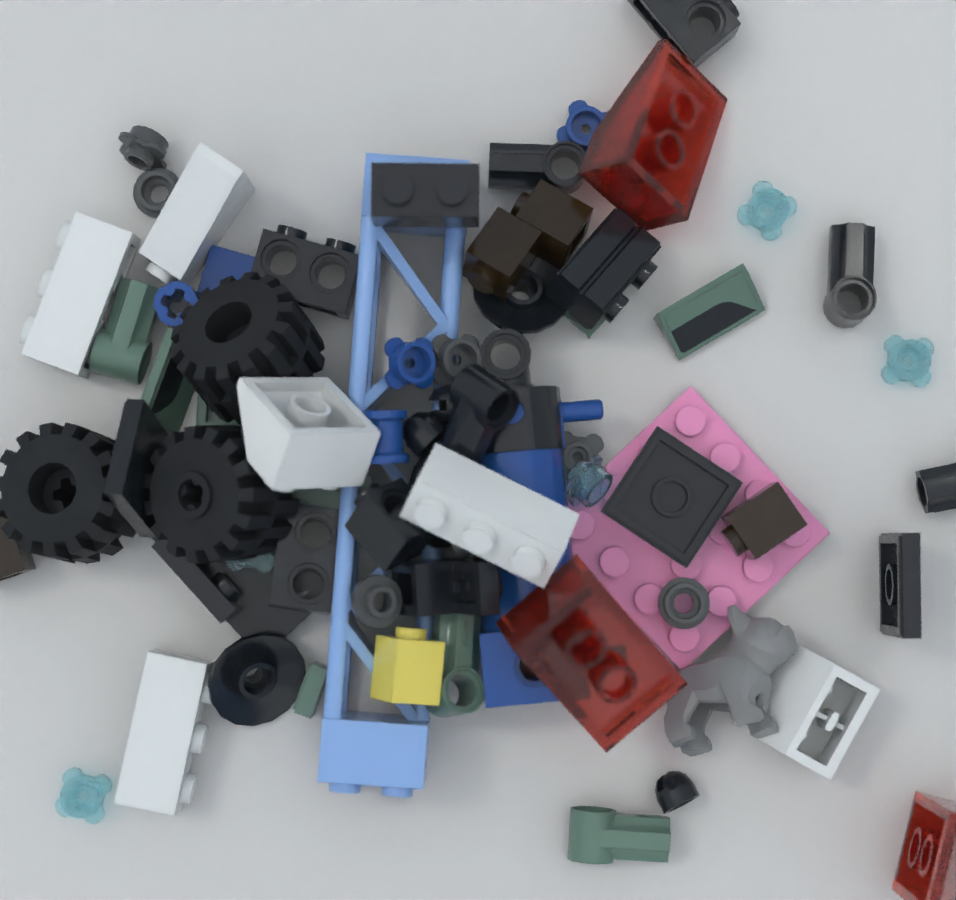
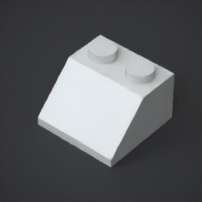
M239 377L237 393L247 461L272 490L280 492L313 488L336 490L339 487H358L363 485L381 431L328 377Z

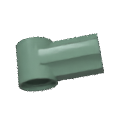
M121 277L106 327L100 329L92 346L89 358L90 371L135 385L141 384L147 372L152 354L150 338L158 313L154 310L153 302L159 288L137 280Z
M458 613L433 616L432 640L445 642L440 706L425 705L426 709L434 716L443 718L469 714L479 709L484 702L483 679L478 674L481 616ZM450 681H453L458 688L459 697L456 704L448 696Z
M573 806L570 808L568 860L585 864L613 863V859L668 863L671 840L670 818L668 816L616 813L614 809L596 806Z

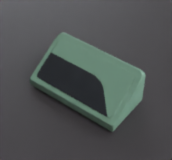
M742 263L660 311L654 316V320L677 359L681 360L766 309L749 272Z
M171 327L165 332L141 397L169 435L180 431L195 391L178 370L177 364L171 357L170 348L175 345L171 340L173 331Z

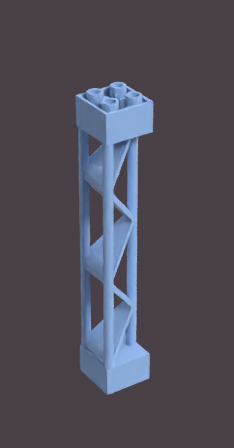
M366 153L348 398L360 411H376L396 390L387 385L385 375L372 387L382 254L437 325L424 338L432 342L437 335L445 334L450 339H458L464 248L467 227H374L371 218V163L470 164V160ZM387 233L445 237L440 308ZM454 355V356L452 357V362H453V364H455V365H456V355ZM410 358L406 360L408 368L413 366V361ZM434 382L433 391L437 389L440 385ZM432 401V411L439 410V401ZM395 463L381 464L392 481L403 478L409 485V482ZM359 486L341 487L317 782L330 783L329 791L338 793H360L361 787L366 785L382 787L381 794L385 796L412 797L414 789L423 790L426 779L430 712L426 709L425 705L395 703L403 715L347 711L352 648L371 673L373 671L375 649L354 620V613L351 607V594L357 585L360 544L348 531L345 524L357 508L354 501L359 495ZM428 545L421 552V559L441 558L442 548H431ZM378 566L370 575L388 576L392 569L384 573ZM433 616L416 617V628L427 629L426 639L431 640Z

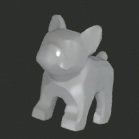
M736 605L727 608L732 637L726 650L711 659L682 668L679 672L670 671L667 677L670 686L667 696V710L664 716V727L669 742L675 748L680 747L682 753L691 757L712 751L711 740L705 735V727L713 710L730 712L733 722L737 726L747 724L751 736L756 739L778 733L777 723L768 714V703L772 693L771 675L778 666L786 663L797 651L796 638L789 625H782L777 620L768 617L752 618L741 611Z

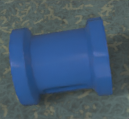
M172 281L158 289L154 296V310L158 313L161 322L167 324L168 327L174 328L182 324L183 320L180 318L182 312L178 314L176 319V314L169 309L171 303H180L184 296V300L193 306L199 300L198 293L184 282Z
M407 410L361 411L381 431L370 464L409 463V454L404 453L403 420L407 418Z

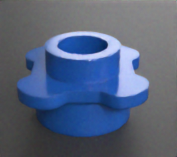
M583 100L574 101L568 108L569 117L565 126L560 127L557 131L558 142H574L583 148L587 158H596L603 151L602 141L606 133L614 128V118L609 112H601L595 107L588 106ZM588 125L590 132L587 134L582 133L581 127Z
M398 337L389 339L384 346V352L389 357V370L385 374L387 385L392 389H401L404 385H415L419 389L430 387L434 381L433 373L436 367L432 343L424 337L417 338L414 342H403ZM408 358H410L413 361V366L411 368H408L406 366V360Z

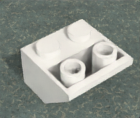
M797 644L796 653L786 663L778 666L771 675L772 693L768 703V714L777 723L778 733L758 738V740L831 781L881 689ZM732 722L734 726L750 734L747 724L737 726Z

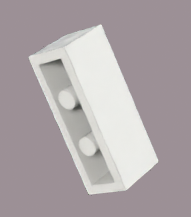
M76 211L72 222L66 221L59 232L56 249L60 250L54 269L48 268L40 281L38 296L42 297L37 313L35 316L30 315L23 325L20 343L24 344L21 354L88 379L91 372L89 370V358L93 343L100 329L106 327L121 277L127 278L141 239L133 232Z
M436 443L399 517L544 589L564 554L580 514Z
M159 649L147 651L114 804L169 816L178 814L182 810L183 804L191 805L196 789L197 775L190 774L194 754H202L207 738L208 725L202 724L201 719L204 705H212L209 699L208 679L214 661Z

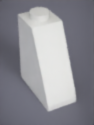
M202 142L199 143L139 250V253L150 261L145 270L167 285L175 281V279L190 285L206 262L211 246H217L255 191L253 184L242 169Z

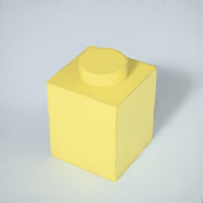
M396 626L395 636L376 635L370 698L389 703L440 706L445 642L426 639L427 629Z

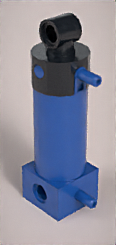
M502 328L495 330L485 338L481 345V366L515 389L519 394L520 403L513 419L506 426L495 431L480 465L568 508L563 449L566 448L563 423L600 420L604 416L603 403L600 399L561 402L560 387L534 386V384H531L529 369L531 349L529 342L521 333L514 329ZM502 343L515 346L520 355L518 364L508 370L496 367L490 357L493 348ZM571 537L564 554L544 589L498 566V573L503 583V592L500 598V614L481 616V629L479 632L486 708L590 699L588 668L625 665L627 656L626 648L623 645L586 648L584 624L578 618ZM532 650L541 651L547 656L545 669L537 675H527L519 668L522 656Z

